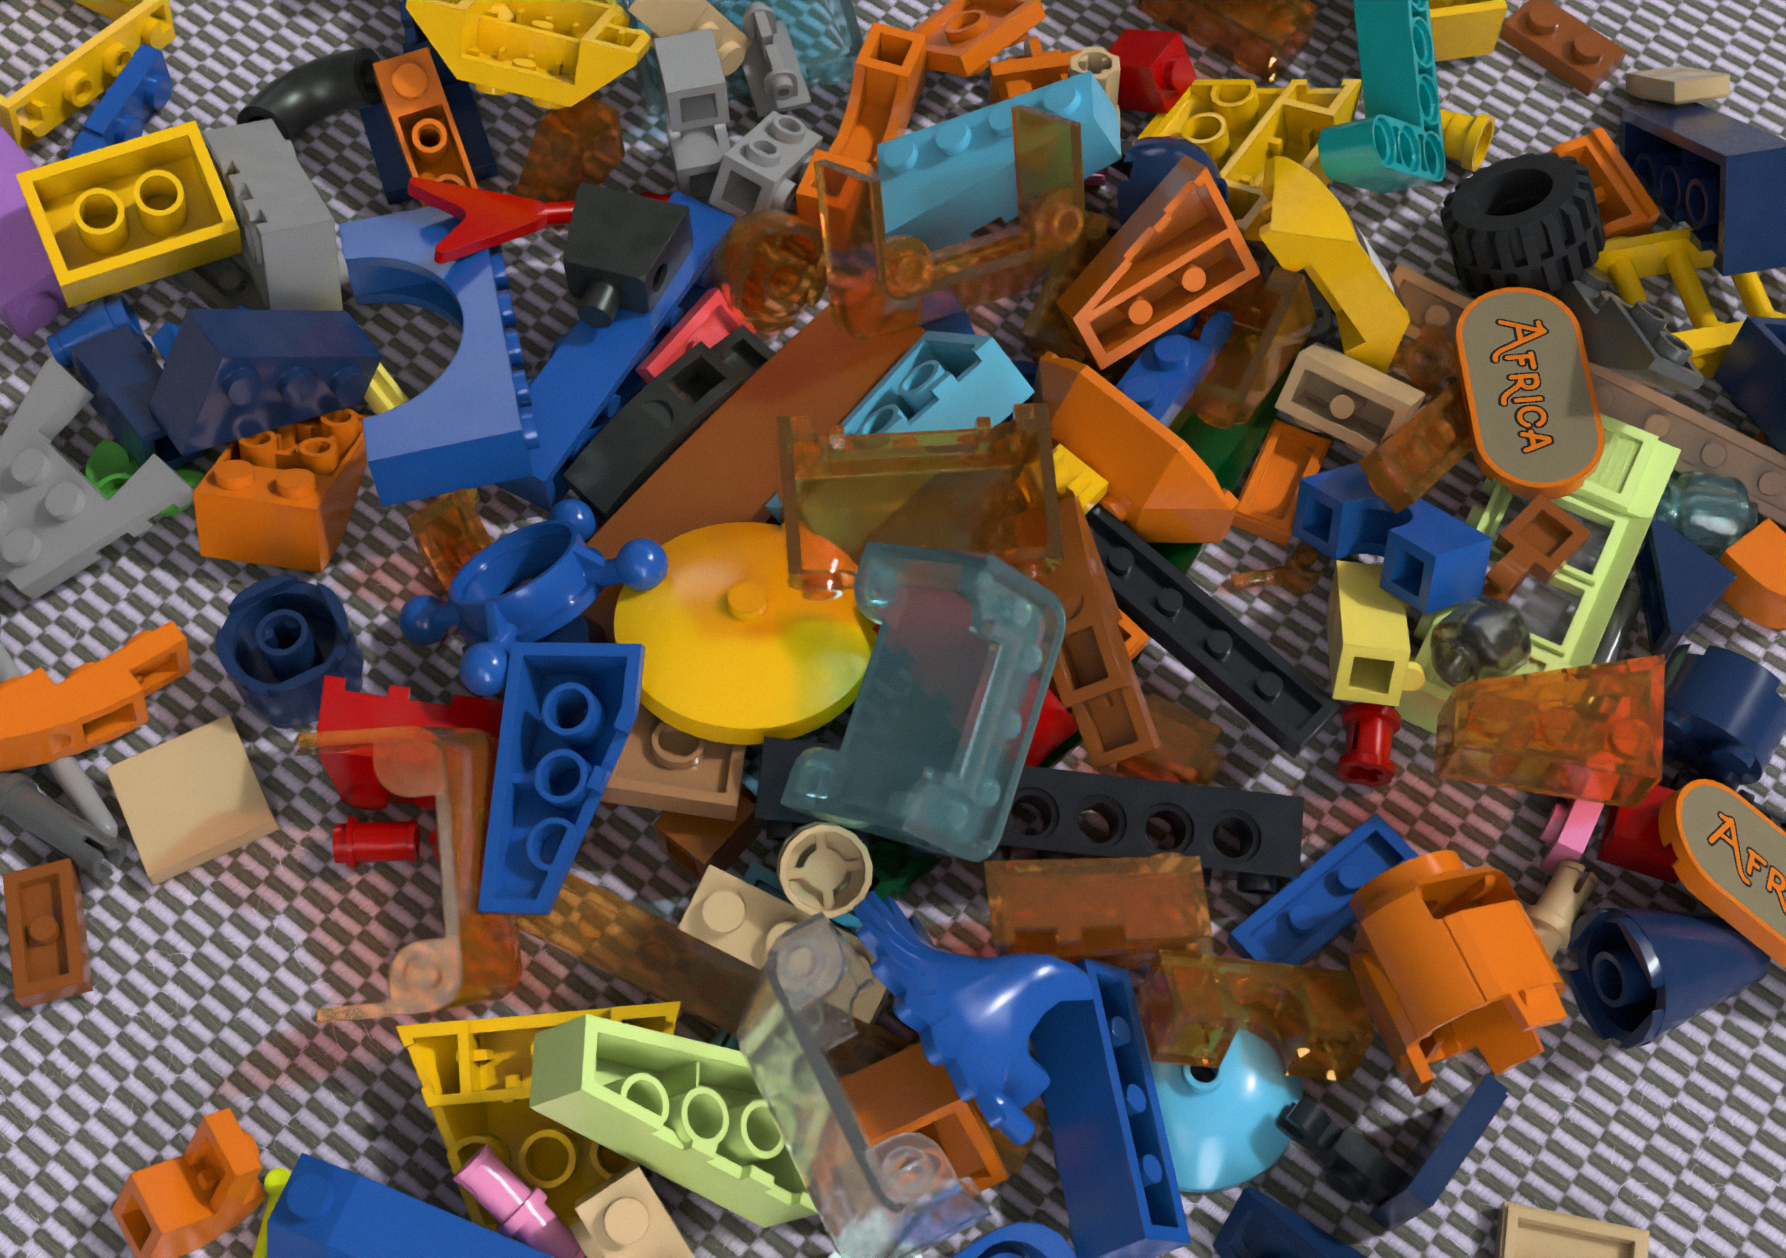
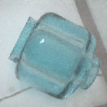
M1686 471L1677 478L1675 483H1667L1657 506L1656 521H1664L1707 554L1721 557L1727 548L1757 526L1758 504L1749 501L1747 488L1741 479L1705 472Z

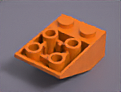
M344 408L232 441L193 491L200 556L322 573L344 538L367 465L362 418L371 415L357 414L351 409Z

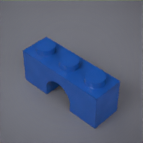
M1357 463L1300 478L1292 535L1334 560L1355 554H1372L1384 557L1379 587L1425 615L1482 596L1493 538Z

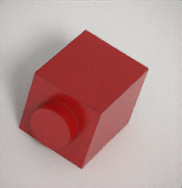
M1125 29L1107 50L1112 55L1119 56L1120 60L1117 101L1120 110L1168 114L1197 78L1179 32Z
M1627 776L1609 802L1596 860L1676 884L1679 878L1671 864L1679 859L1674 853L1672 844L1663 846L1658 825L1662 803L1668 795L1676 790Z

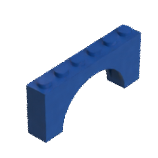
M433 206L339 224L342 253L346 261L349 280L357 306L371 303L413 305L435 312L446 318L462 332L460 346L448 368L430 387L396 408L362 418L367 462L382 507L534 476L529 450L541 448L533 411L521 412V408L532 406V400L525 370L514 371L513 369L525 366L517 329L506 331L507 328L517 327L510 292L499 293V291L510 289L503 255L498 254L503 253L502 245L500 244L444 264L436 263L434 261L436 245L462 221Z

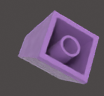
M0 126V320L23 341L41 327L51 323L56 316L68 307L16 177L18 173L38 167L3 127Z

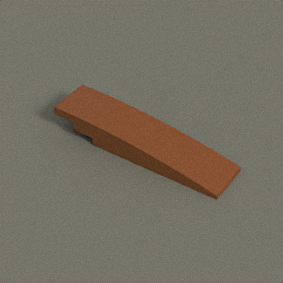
M856 279L726 400L586 543V546L598 549L604 558L608 560L616 558L623 545L637 538L650 539L661 546L682 534L716 524L759 522L782 526L765 505L925 333V330ZM624 583L605 587L597 599L578 615H585L603 627L607 643H615V608Z

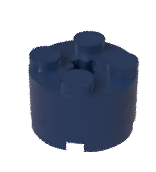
M274 576L250 585L241 591L228 606L230 614L224 622L222 630L218 627L215 639L219 660L244 703L259 717L267 720L270 725L279 729H288L295 725L318 721L324 675L346 678L345 691L360 692L362 689L364 664L362 647L340 599L329 587L318 582L317 585L299 582L296 576Z
M1691 644L1679 645L1672 651L1640 710L1644 714L1638 726L1642 734L1637 742L1638 748L1646 756L1661 763L1670 764L1677 759L1698 770V775L1704 777V779L1724 784L1735 792L1739 785H1748L1759 781L1786 733V702L1776 692L1781 680L1757 662L1731 650L1709 645L1704 655L1687 654Z

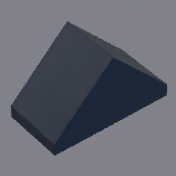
M1651 521L1635 559L1640 595L1643 598L1642 607L1652 663L1666 662L1672 651L1677 646L1682 645L1714 611L1737 578L1736 574L1664 521Z

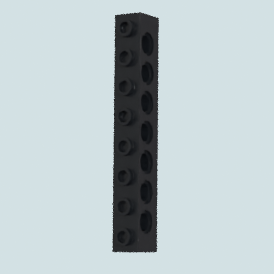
M764 736L753 828L767 829V839L784 842L800 826L815 821L833 822L853 832L867 847L868 851L875 850L876 841L903 844L902 854L920 858H942L944 848L970 851L969 861L984 865H1010L1011 856L1035 858L1037 859L1036 868L1049 872L1075 873L1077 872L1078 863L1104 866L1103 876L1113 879L1143 880L1145 871L1171 873L1170 883L1178 886L1210 887L1211 878L1237 881L1236 890L1242 893L1274 895L1277 894L1278 885L1283 886L1300 878L1304 797ZM818 781L832 782L842 791L844 805L835 812H820L809 803L807 789ZM887 788L902 791L909 799L911 806L910 815L902 820H890L883 817L876 808L875 795ZM951 796H963L969 799L977 811L976 824L968 828H959L952 825L944 815V800ZM1028 803L1039 810L1043 818V829L1040 834L1033 836L1025 835L1015 828L1011 820L1013 805ZM1082 811H1096L1106 819L1109 826V836L1106 842L1095 843L1083 836L1078 823ZM1149 818L1163 819L1172 827L1175 841L1171 850H1161L1150 843L1146 835V824ZM1216 825L1230 827L1237 834L1240 840V851L1236 858L1226 857L1216 849L1213 842V832Z

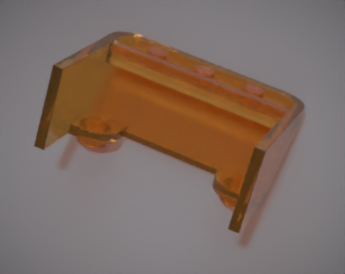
M1025 105L1011 107L1019 225L932 252L929 251L924 242L910 235L899 234L886 238L881 183L879 179L826 159L814 162L830 311L835 326L841 332L855 339L871 341L1023 292L1032 287L1077 241L1085 224L1080 122Z
M399 726L298 733L293 742L294 756L372 750L373 768L376 778L387 791L406 798L435 796L445 938L414 941L405 945L396 953L388 970V998L311 1005V1020L315 1023L321 1024L425 1013L492 1002L507 996L517 985L522 970L518 915L482 914L478 912L499 740L488 731L479 728Z

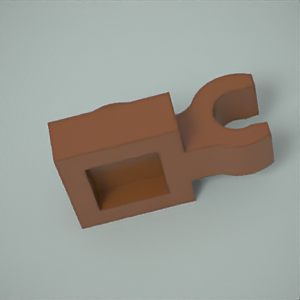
M1539 493L1499 534L1494 546L1503 552L1505 556L1486 574L1485 579L1488 582L1483 587L1482 596L1500 609L1513 596L1529 574L1546 586L1587 543L1592 532Z

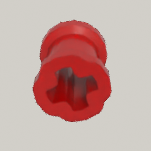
M1360 702L1346 706L1342 713V724L1347 728L1344 755L1339 757L1336 764V774L1341 779L1352 784L1370 787L1390 784L1395 774V765L1390 761L1393 734L1400 730L1401 715L1397 710L1381 704Z

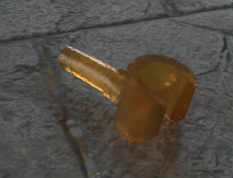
M1298 547L1293 551L1284 566L1232 574V589L1237 590L1273 584V586L1283 585L1288 592L1294 595H1306L1316 587L1324 573H1306L1301 569L1312 566L1319 556V552L1312 547Z

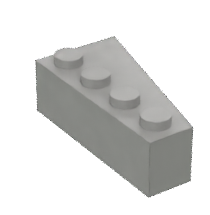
M272 118L203 131L204 143L240 229L242 254L265 309L343 310L341 285L349 284V274L341 249H337L335 220L298 162L291 140L283 138Z

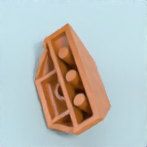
M1049 351L1040 357L1033 386L1035 393L1032 395L1037 465L1059 444H1062L1109 482L1106 495L1098 503L1145 542L1220 543L1227 536L1240 502L1229 490L1221 489L1214 473L1184 440L1088 365L1069 358H1059L1056 354Z

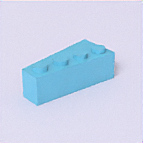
M1091 70L878 144L879 239L910 275L915 274L929 266L927 257L947 246L956 251L974 241L972 232L999 217L1007 223L1025 213L1024 208L1033 198L1046 191L1055 196L1122 159L1118 111Z
M925 331L765 507L782 526L809 534L816 540L825 542L850 560L863 550L867 542L1033 395L1035 391L993 337Z

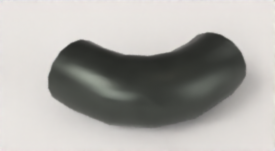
M357 48L324 55L294 67L269 82L250 99L238 114L237 125L272 118L285 140L290 139L292 142L305 129L321 119L343 110L375 105L382 98L375 81L372 63L381 60L370 48Z

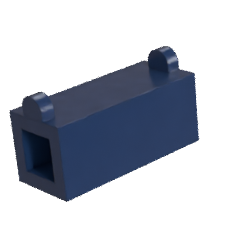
M124 325L70 347L77 380L95 395L89 403L139 467L153 454L161 458L172 469L205 455L204 450L181 456L149 410L148 406L163 369L152 357L153 346L144 335H135L127 325Z

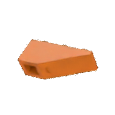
M422 48L372 63L375 81L410 177L478 189L429 48ZM420 201L422 208L431 206L427 203Z

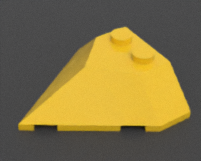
M406 0V9L456 79L474 83L478 91L490 95H506L511 92L531 97L533 104L546 109H562L565 106H574L636 66L650 48L651 37L643 29L629 28L631 16L615 0Z

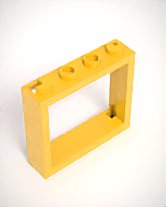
M73 0L114 22L8 98L0 94V126L24 151L111 87L140 45L144 46L146 44L158 50L163 49L176 39L169 0ZM22 106H24V108H22L20 111H18V112L16 113V111H17L19 108H21Z

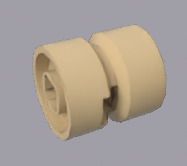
M815 821L798 827L785 839L777 855L776 873L784 894L798 910L813 917L835 918L851 912L854 906L864 900L872 884L873 864L867 847L853 832L833 822Z

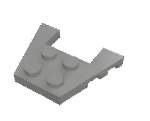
M52 357L43 364L0 439V571L19 591L33 600H36L100 560L102 557L99 550L121 536L129 533L135 538L154 526L151 518L172 504L181 509L194 501L193 491L195 490L155 454L135 472L110 500L51 444V441L95 395Z

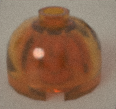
M776 208L748 212L734 221L720 237L713 253L712 262L713 280L726 306L750 328L759 331L774 332L787 329L798 321L792 316L799 312L805 304L813 309L821 300L831 278L833 256L830 247L823 243V234L804 218Z

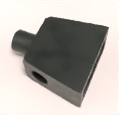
M580 182L567 236L563 266L569 293L577 299H582L577 310V314L582 321L596 328H608L612 325L618 308L642 314L654 310L694 245L688 206Z

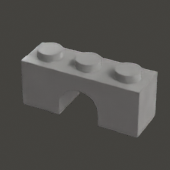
M712 28L653 39L669 155L679 192L703 203L709 201L723 155L731 148L726 129V123L730 122L726 80Z

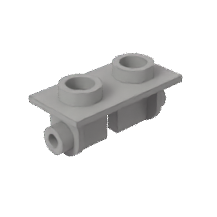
M763 2L749 4L745 9L742 19L743 28L739 30L753 43L745 52L741 68L757 117L767 116L773 110L780 113L812 106V101L784 19L776 21L773 9L766 6Z

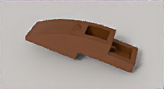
M1078 496L1070 497L1015 519L1024 575L1051 673L1063 708H1072L1093 770L1162 747L1117 622L1123 619Z

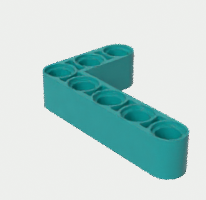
M1353 0L1365 118L1322 129L1318 138V153L1322 168L1327 177L1333 181L1382 194L1440 182L1445 175L1446 162L1429 0Z

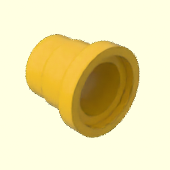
M1440 109L1445 157L1460 161L1463 169L1473 172L1477 171L1484 161L1492 141L1495 128L1494 116L1480 113L1477 117L1460 112L1455 113Z

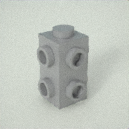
M773 110L723 155L708 203L736 217V222L750 225L759 230L776 213L783 216L787 212L796 196L797 188L815 149L820 147L823 136L806 128L805 124L799 119Z

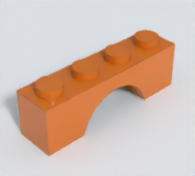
M873 22L854 64L849 100L837 136L828 151L815 149L797 188L796 208L799 237L853 251L878 194L877 145L903 136L927 82L926 35Z

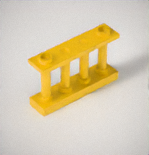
M1691 227L1629 238L1616 236L1605 240L1604 250L1598 253L1599 259L1593 266L1600 269L1610 278L1611 283H1614L1619 297L1626 303L1633 306L1638 300L1649 303L1639 278L1670 273L1694 328L1693 330L1671 334L1680 338L1692 349L1693 354L1689 358L1705 379L1713 378L1744 321L1726 324L1717 320L1695 270L1713 266L1714 257L1717 255L1712 250L1700 252L1689 240L1690 232L1693 230ZM1756 271L1730 275L1748 316L1786 318V314L1774 311Z

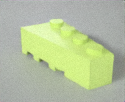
M588 1014L534 1035L529 1108L763 1228L819 1214L820 1131L808 1094L821 1088L820 1070Z

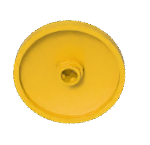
M733 522L710 525L687 532L661 545L666 552L669 565L666 577L657 587L646 591H638L624 584L619 594L614 615L615 643L642 644L645 647L640 695L641 704L670 726L698 738L727 744L756 745L763 744L764 736L792 739L807 734L832 721L856 700L868 682L875 664L878 636L872 628L879 622V619L864 601L872 594L865 579L853 564L836 549L821 540H816L809 534L792 528L759 522Z

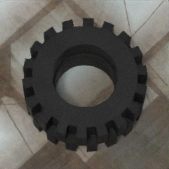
M1546 152L1541 155H1535L1534 153L1522 154L1519 157L1505 158L1496 161L1495 164L1488 167H1482L1473 172V176L1463 179L1454 187L1455 191L1447 195L1443 202L1444 208L1440 210L1441 222L1458 280L1462 282V286L1468 292L1476 291L1478 297L1487 292L1507 287H1525L1542 292L1558 290L1566 282L1575 281L1584 275L1583 269L1592 267L1599 259L1598 253L1603 251L1605 246V232L1588 169L1584 164H1578L1577 159L1570 156L1559 157L1558 153Z

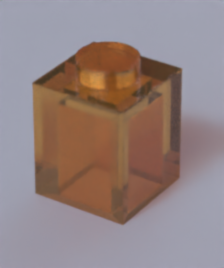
M1151 693L1146 704L1162 747L1117 762L1116 772L1130 778L1211 786L1224 760V756L1216 753L1222 728Z

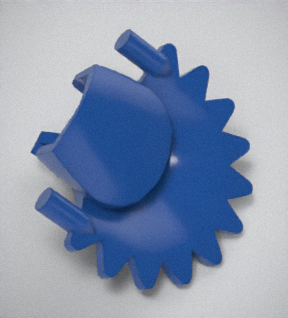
M874 891L869 892L864 900L853 907L855 915L862 924L856 930V934L876 959L869 965L872 973L896 997L893 1006L895 1014L903 1023L919 1033L923 1052L927 1060L934 1066H945L953 1086L962 1101L966 1103L974 1098L980 1108V1112L993 1128H997L1014 1145L1025 1144L1035 1132V1123L1022 1109L1042 1094L1051 1082L1048 1072L1030 1055L1028 1049L1030 1033L1044 1013L1060 1001L1093 999L1094 991L1087 973L1072 963L1048 954L1016 953L981 958L948 952L943 945L936 948L916 916L913 915L907 919L893 898L889 896L882 901Z

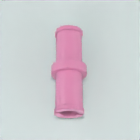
M488 1144L481 1147L453 1177V1181L460 1184L499 1222L496 1227V1231L499 1234L508 1238L513 1236L518 1242L555 1258H583L585 1256L571 1229L544 1203L548 1195L538 1186L530 1189L491 1151L492 1148Z

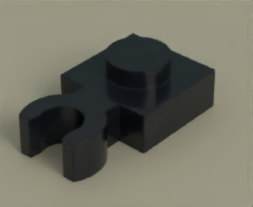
M1305 1095L1300 1098L1297 1104L1292 1102L1275 1124L1288 1138L1314 1153L1311 1160L1326 1171L1324 1179L1328 1185L1338 1194L1352 1202L1360 1203L1363 1201L1366 1205H1370L1391 1196L1406 1174L1404 1170L1351 1127L1347 1126L1341 1129L1317 1103Z

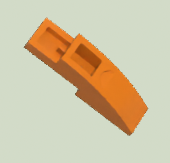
M170 621L154 631L146 630L136 634L123 648L96 663L89 662L77 667L64 681L56 685L42 667L23 677H12L0 684V772L46 764L82 753L114 740L149 722L145 697L191 672L187 638L176 624Z

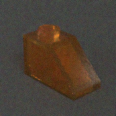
M590 96L572 107L565 106L562 109H552L537 126L514 195L536 199L541 202L575 201L580 182L600 186L626 156L618 111ZM565 225L549 227L560 232L565 227Z

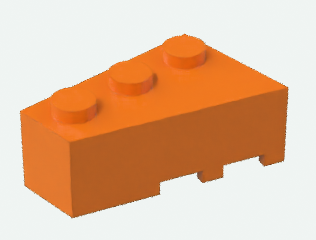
M1184 155L1055 303L1082 352L1100 370H1103L1258 276L1261 272L1207 166Z

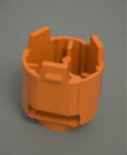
M1453 850L1435 851L1390 868L1367 882L1351 897L1349 906L1359 924L1348 956L1352 978L1395 1064L1396 1071L1403 1075L1414 1098L1427 1093L1435 1079L1429 1065L1455 1057L1478 1047L1495 1075H1501L1545 1052L1536 1029L1560 1023L1568 1017L1560 1000L1566 985L1503 871L1486 865L1465 869L1457 852Z

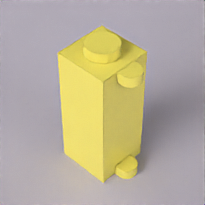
M1336 560L1326 610L1332 699L1399 707L1402 690L1416 691L1425 683L1423 667L1416 662L1409 661L1411 649L1406 611L1410 610L1412 606L1379 587L1383 565Z

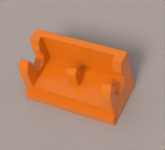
M1602 126L1592 129L1590 134L1563 142L1548 151V153H1558L1559 157L1570 156L1575 158L1578 164H1584L1588 169L1605 232V240L1616 236L1629 238L1651 234L1659 217L1660 210Z

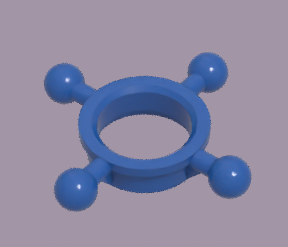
M565 499L552 507L547 516V521L528 525L513 531L489 544L469 559L453 577L448 590V601L442 602L430 595H419L409 599L400 610L399 627L402 634L412 643L431 645L440 641L446 635L449 627L458 625L459 633L469 647L462 655L459 663V675L463 684L468 690L477 695H495L506 688L511 642H535L555 632L586 610L605 587L621 583L638 591H646L657 587L667 575L668 557L664 549L657 542L646 538H637L623 545L616 558L605 559L598 549L586 546V543L593 537L596 531L597 523L593 510L581 500ZM540 574L538 577L524 584L523 586L510 591L520 583Z

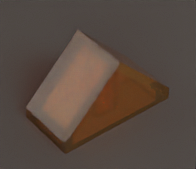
M464 488L449 493L405 517L420 558L447 601L449 586L455 574L475 554L493 543Z

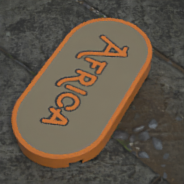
M1507 287L1479 296L1460 315L1454 339V354L1476 464L1492 483L1495 478L1499 483L1507 486L1506 492L1520 498L1533 500L1539 493L1549 500L1570 495L1583 486L1585 479L1590 477L1592 473L1594 474L1601 460L1605 439L1580 324L1573 312L1562 301L1536 289Z
M1699 779L1688 783L1668 795L1662 803L1659 812L1658 825L1661 842L1664 847L1672 844L1674 853L1679 859L1671 864L1676 875L1697 899L1786 969V832L1726 785L1708 779Z

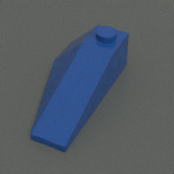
M511 642L478 912L482 914L550 915L638 716L645 658V647L642 644Z
M301 1153L267 1221L268 1258H555L367 1177L305 1153Z

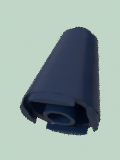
M1623 908L1592 910L1577 919L1570 933L1567 949L1578 948L1579 969L1568 971L1570 987L1581 1014L1595 1034L1603 1040L1617 1039L1622 1042L1619 1048L1624 1049L1646 1045L1758 983L1767 975L1771 960L1770 956L1716 913Z

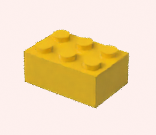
M196 120L16 174L25 202L68 308L242 253L239 226Z

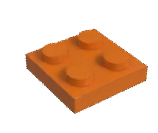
M951 0L910 31L927 36V71L935 70L956 74L960 77H971L984 71L989 66V60L1002 50L1024 41L1029 34L1028 31L1045 19L1046 14L1041 0Z

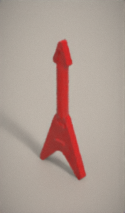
M416 177L409 179L407 191L411 197L455 216L462 221L436 245L434 261L438 264H444L544 229L546 226L570 225L575 201L541 202L536 199ZM642 192L641 194L644 197L666 202L671 197L651 192Z

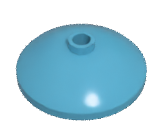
M1198 985L1176 986L1156 991L1136 1001L1179 1191L1192 1193L1227 1191L1240 1187L1262 1175L1279 1159L1291 1141L1275 1124L1292 1102L1297 1104L1303 1096L1302 1078L1298 1061L1283 1032L1260 1008L1236 994L1218 988ZM1195 1064H1206L1214 1071L1215 1079L1208 1083L1199 1082L1192 1076L1190 1068Z

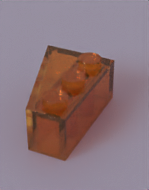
M1665 654L1457 683L1438 714L1434 777L1636 809L1662 780Z
M1164 852L1149 857L984 861L992 937L997 956L1016 953L1048 954L1072 964L1086 958L1128 969L1214 958L1213 935L1200 856H1184L1177 852Z

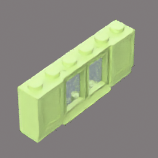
M1600 413L1605 439L1603 453L1594 474L1592 473L1590 477L1584 480L1583 486L1572 494L1550 500L1592 532L1587 543L1546 586L1529 574L1513 596L1500 609L1483 596L1426 615L1422 614L1413 636L1424 642L1417 657L1410 654L1409 661L1416 662L1423 667L1425 683L1416 691L1402 690L1399 707L1394 706L1393 708L1401 715V719L1533 778H1537L1555 748L1681 452V449L1659 441V436ZM1486 477L1481 491L1492 495L1488 505L1484 508L1474 504L1465 523L1493 538L1487 574L1505 556L1503 552L1494 546L1499 534L1532 500L1520 498L1506 492V485L1499 483L1495 478L1492 483Z

